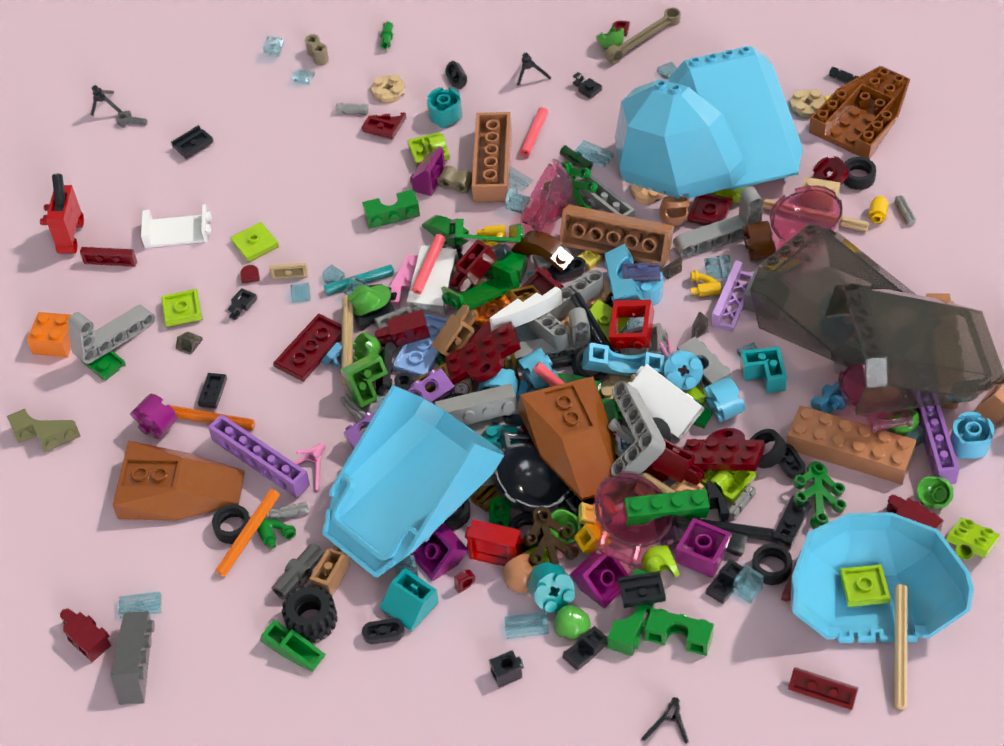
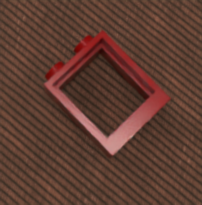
M651 299L614 300L609 331V340L613 349L650 348L654 308ZM644 317L642 333H617L619 318Z
M474 519L471 526L466 528V547L469 550L470 559L504 567L510 560L523 554L521 530Z

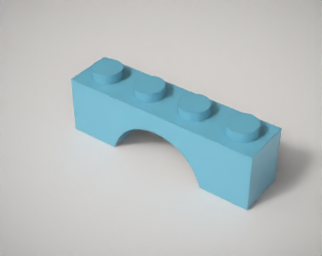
M625 244L606 252L604 264L608 270V273H606L608 280L611 283L609 288L613 294L611 297L612 301L642 300L641 292L633 279H625L627 273L635 267L633 257Z
M589 343L583 351L582 369L631 377L632 374H636L641 366L644 367L648 364L658 373L663 374L664 355L649 352L639 355H622L611 351L607 345Z

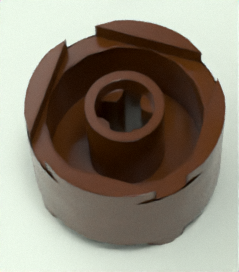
M768 221L742 226L744 237L747 236V238H744L745 248L750 249L748 251L750 262L776 255L775 242L772 239L773 234Z

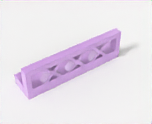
M735 260L712 313L713 327L732 332L735 329L743 310L744 295L736 298L734 292L741 290L745 294L749 282L742 284L740 278L751 280L753 276L752 273L742 271L743 262ZM736 304L738 309L730 311L728 306ZM728 317L732 320L731 324L722 322V319Z

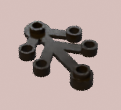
M539 506L535 508L531 517L533 525L529 532L524 535L523 541L527 546L535 544L538 540L537 533L540 528L543 536L534 553L529 556V563L533 566L541 564L545 549L551 564L560 565L555 548L561 551L569 560L576 558L579 553L578 549L575 546H567L550 532L551 528L559 533L561 539L567 540L573 535L572 528L569 526L563 527L553 520L551 512L546 507ZM534 556L537 557L538 562L534 560Z

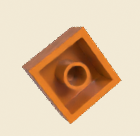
M38 312L27 338L32 354L68 357L71 350L68 320L71 315Z

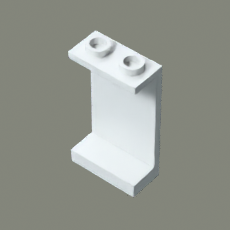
M206 204L202 205V215L152 219L150 210H143L141 238L144 247L153 248L208 242V235H211V225L209 224V222H212L211 211H208Z
M421 245L407 304L410 306L411 311L423 309L424 313L445 315L447 308L442 300L443 293L441 287L445 286L448 288L454 262L459 260L457 249L450 247L441 249L422 293L418 295L413 293L411 288L431 246Z
M648 364L644 367L641 366L635 374L637 377L628 384L638 390L652 418L658 417L663 419L668 424L671 433L681 440L705 408Z

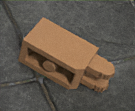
M461 306L456 315L451 314L431 345L445 356L464 347L474 333L472 325L478 317L477 311L471 310L469 312V306Z
M336 545L332 549H326L309 578L313 587L321 586L322 590L325 588L332 596L349 569V561L351 559L346 553H342V550Z

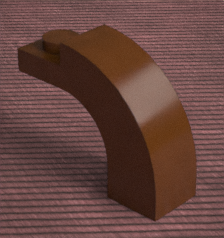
M529 231L525 233L523 239H520V242L516 243L511 249L513 253L527 255V259L530 255L541 256L561 273L574 259L561 247V241L542 231Z

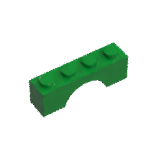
M706 489L628 497L624 499L623 504L626 527L646 525L653 519L668 515L683 516L687 520L707 518L710 509Z
M635 569L633 575L644 574L649 572ZM655 603L638 606L632 616L622 620H614L607 638L608 649L632 656L634 650L640 647L642 637H640L641 632H645L647 617L650 614L651 608H655Z

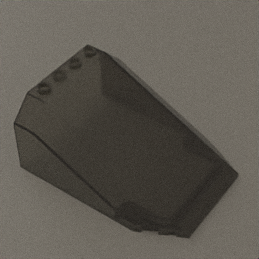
M811 223L759 265L750 289L759 329L846 367H853V364H864L865 368L879 367L890 369L940 324L936 316L918 295L838 232Z
M856 283L835 286L825 315L826 317L851 315L865 359L866 386L855 410L856 415L969 402L975 400L983 392L990 390L993 385L1004 380V371L982 311L936 298Z

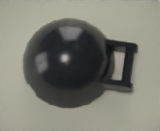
M502 430L500 441L504 457L493 473L494 484L500 497L511 507L526 513H532L539 506L546 507L548 510L555 508L565 499L570 488L539 456L534 444L518 443L511 445L510 441H532L529 433H509L508 430Z

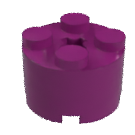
M150 393L136 406L130 415L138 422V429L142 433H150L156 439H160L176 422L177 415L169 404L165 406L161 403L163 401L161 397Z

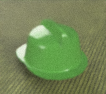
M361 285L352 291L348 296V300L353 306V313L361 316L384 307L391 298V292L385 285L372 287Z

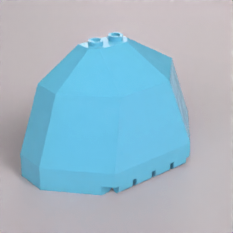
M658 79L634 88L621 101L615 143L621 177L625 179V182L649 190L652 189V191L677 199L680 195L690 199L733 187L746 173L744 158L722 113L689 87Z
M848 513L808 532L792 574L791 605L792 613L825 639H837L838 643H854V638H857L858 643H876V638H879L880 643L894 642L895 587L898 584L906 585L907 642H917V637L931 638L971 610L974 588L970 572L938 529L894 513ZM882 564L891 597L890 603L847 607L839 574L840 568Z

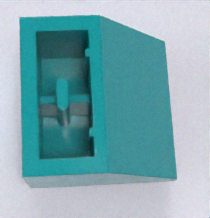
M404 568L391 582L381 603L380 610L391 618L402 621L404 627L412 632L439 603L437 589Z

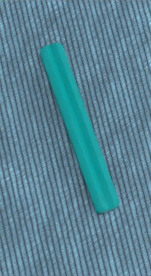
M386 265L325 284L324 291L326 295H330L394 274L393 266Z

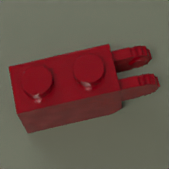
M477 239L456 263L455 269L457 272L450 279V285L458 287V290L462 292L469 288L471 284L475 286L490 269L491 264L495 263L498 259L491 247Z
M423 309L389 319L387 322L388 326L376 330L374 334L381 347H384L388 342H392L396 347H400L431 337Z
M664 439L666 444L665 450L650 465L651 468L666 474L675 482L682 483L685 480L688 483H692V485H698L705 478V472L700 467L694 465V455Z
M896 494L889 496L886 507L888 513L897 514L938 529L941 532L943 519L936 513L930 512L919 502H915L910 498L905 501L898 497V495L896 496Z
M69 608L61 611L60 617L63 620V631L67 636V640L89 661L94 662L111 647L108 640L110 635L103 627L99 629L91 616L88 615L86 617L81 612L75 614Z

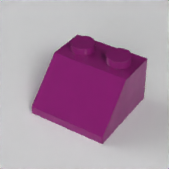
M442 147L430 152L424 157L422 162H419L416 172L410 178L414 192L432 196L439 185L437 179L445 167Z
M693 518L676 547L675 563L713 578L722 563L731 533Z
M442 523L432 533L429 540L423 542L410 556L431 581H434L458 566L468 552V548L446 523Z
M597 548L569 574L578 588L603 608L620 594L618 578L629 576L610 548Z

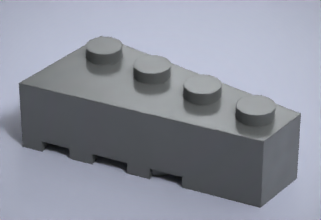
M149 611L123 614L111 670V678L119 704L145 703L149 655L152 646L151 636L155 630L154 620H151Z

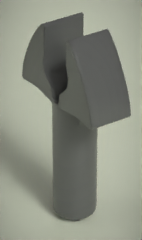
M130 111L118 113L119 118H115L117 124L123 128L128 123L147 124L146 118L131 117Z

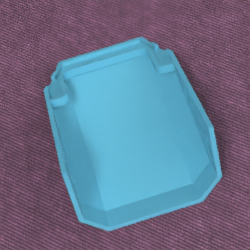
M743 46L738 49L693 57L684 60L668 78V82L689 87L722 113L742 153L746 173L733 187L727 189L733 190L798 175L803 147L775 69L766 55L752 46Z
M392 385L330 488L329 496H331L329 510L326 509V521L323 525L322 535L377 578L412 554L494 473L504 454L498 447L447 411L421 396Z

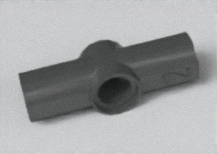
M315 543L310 544L297 559L293 558L288 562L285 567V573L272 586V591L279 598L286 599L285 597L288 594L290 595L291 591L296 589L300 583L305 584L312 575V569L319 563L324 554L320 546Z

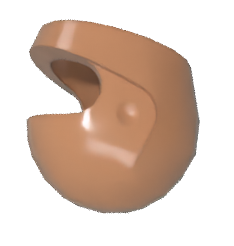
M670 196L664 197L659 208L661 220L665 224L674 226L683 224L688 217L689 199L682 196L678 199Z
M528 553L513 558L502 570L507 587L517 593L528 592L527 581H529L531 571L535 568L529 563L530 555Z

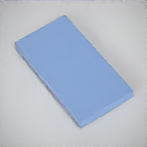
M424 313L431 337L403 345L393 362V371L409 373L412 377L416 378L431 371L436 364L435 358H439L437 355L441 354L431 344L448 319Z

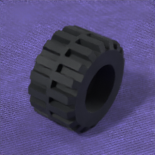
M308 584V587H304V585L299 586L300 589L292 590V594H288L285 597L286 601H283L282 615L286 628L289 631L293 629L306 640H311V643L316 642V639L321 641L325 639V635L329 636L331 634V629L336 627L335 622H337L338 617L333 597L329 594L328 590L325 588L322 590L321 586L318 585L316 587H313V584ZM307 610H319L313 617H300Z

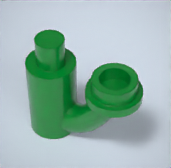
M267 518L263 520L257 529L263 544L268 545L269 549H274L277 546L275 543L277 538L272 528L281 530V535L285 539H291L296 535V529L293 525L288 526L278 520H268Z

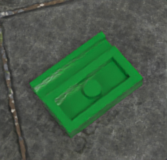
M112 350L89 364L81 360L85 366L104 381L117 373L121 366H126L125 361Z

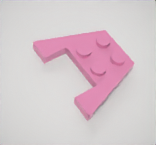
M407 255L390 285L392 288L391 292H397L396 299L390 300L394 306H400L402 290H410L418 255ZM446 305V308H447V309H454V308H452V307Z

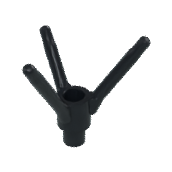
M528 53L522 54V68L517 85H520L524 71L532 67L548 79H551V76L536 65Z
M97 85L92 86L91 89L94 95L91 109L92 116L94 115L97 102L106 101L118 113L123 112L105 95L114 94V91L102 90Z
M673 697L667 710L642 737L643 741L664 720L676 721L684 742H689L681 719L679 698Z

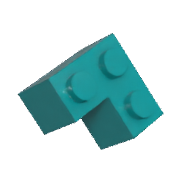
M780 347L741 351L740 368L743 380L763 378L766 393L786 391L787 374Z

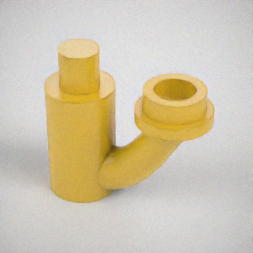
M505 225L484 226V229H477V235L506 237ZM484 242L490 247H493L498 244L494 242Z
M697 269L690 271L691 282L698 283V280L706 282L697 284V287L690 288L691 295L698 294L699 297L721 294L720 281L717 282L711 276L698 273Z

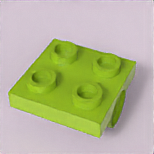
M441 132L407 140L417 168L419 162H422L427 154L439 147L443 148L444 160L450 159L446 140Z
M707 470L705 478L700 483L706 487V481H711L719 489L724 499L732 504L745 487L750 485L756 478V473L754 471Z
M961 517L948 533L946 541L956 545V554L961 559L969 560L974 554L986 558L997 543L1000 534L994 532L991 528L982 527L970 519Z

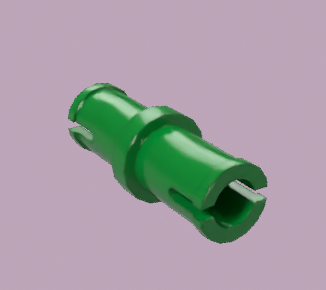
M386 21V24L385 22L383 23V30L380 33V47L384 50L391 47V40L393 39V24L389 21Z

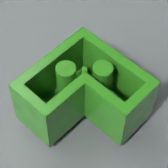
M372 353L340 369L351 397L358 406L362 408L378 400L372 381L388 374L381 356Z

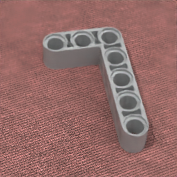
M752 186L743 189L740 194L739 215L682 233L673 239V245L682 258H688L747 238V236L744 237L742 226L762 221V198Z
M599 270L589 271L561 288L562 304L530 321V329L557 350L568 348V328L559 319L576 308L571 300L572 294L579 292L586 303L604 291L602 272Z
M138 305L94 331L93 322L81 313L75 312L68 320L72 353L84 363H92L152 326L155 322V315L142 305Z
M578 307L569 312L570 334H568V348L557 350L543 339L519 342L521 349L514 352L517 369L520 368L518 365L519 359L539 348L549 358L576 354L580 349L588 346L590 343V325L585 309ZM509 355V356H507V357H508V362H509V368L512 370V364H511V359H510V355Z
M618 381L613 386L612 395L636 441L612 464L611 474L629 484L635 481L664 452L666 444L638 390L624 381Z

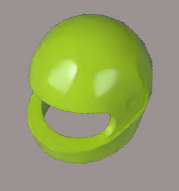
M668 546L650 547L643 554L641 559L643 571L649 573L660 571L661 576V571L669 570L675 578L680 576Z

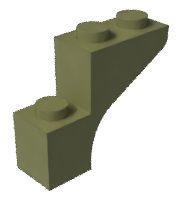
M25 408L7 416L18 443L37 436L44 452L81 436L73 420H36L28 415Z

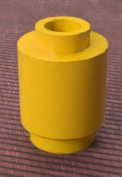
M876 196L871 201L868 212L870 221L882 223L886 220L889 204L885 197Z

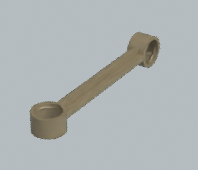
M677 8L666 9L664 17L621 45H611L606 50L605 58L611 63L617 64L622 59L624 53L667 25H678L681 16L680 10Z

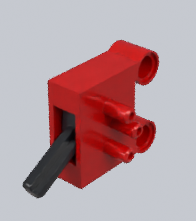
M56 173L52 175L53 193L50 204H44L43 207L48 212L47 215L40 219V225H48L58 254H76L78 243L77 239L74 238L76 228L84 226V215L81 212L73 186L64 185L63 175Z

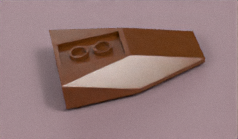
M879 66L839 87L810 117L809 133L855 155L870 159L899 117L910 78Z
M593 376L520 394L517 409L539 456L580 500L614 492L619 489L618 478L611 474L612 464L616 461L613 432L607 427L609 421Z
M128 440L112 506L118 519L177 521L214 512L226 505H239L245 471L191 453Z

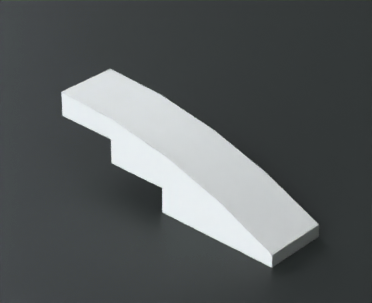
M554 287L543 296L535 293L524 302L516 299L490 317L491 331L510 321L517 327L550 312L562 304L561 289Z

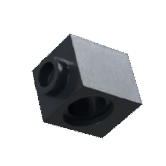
M513 650L489 660L490 671L499 688L522 678L524 665L521 658L515 656Z

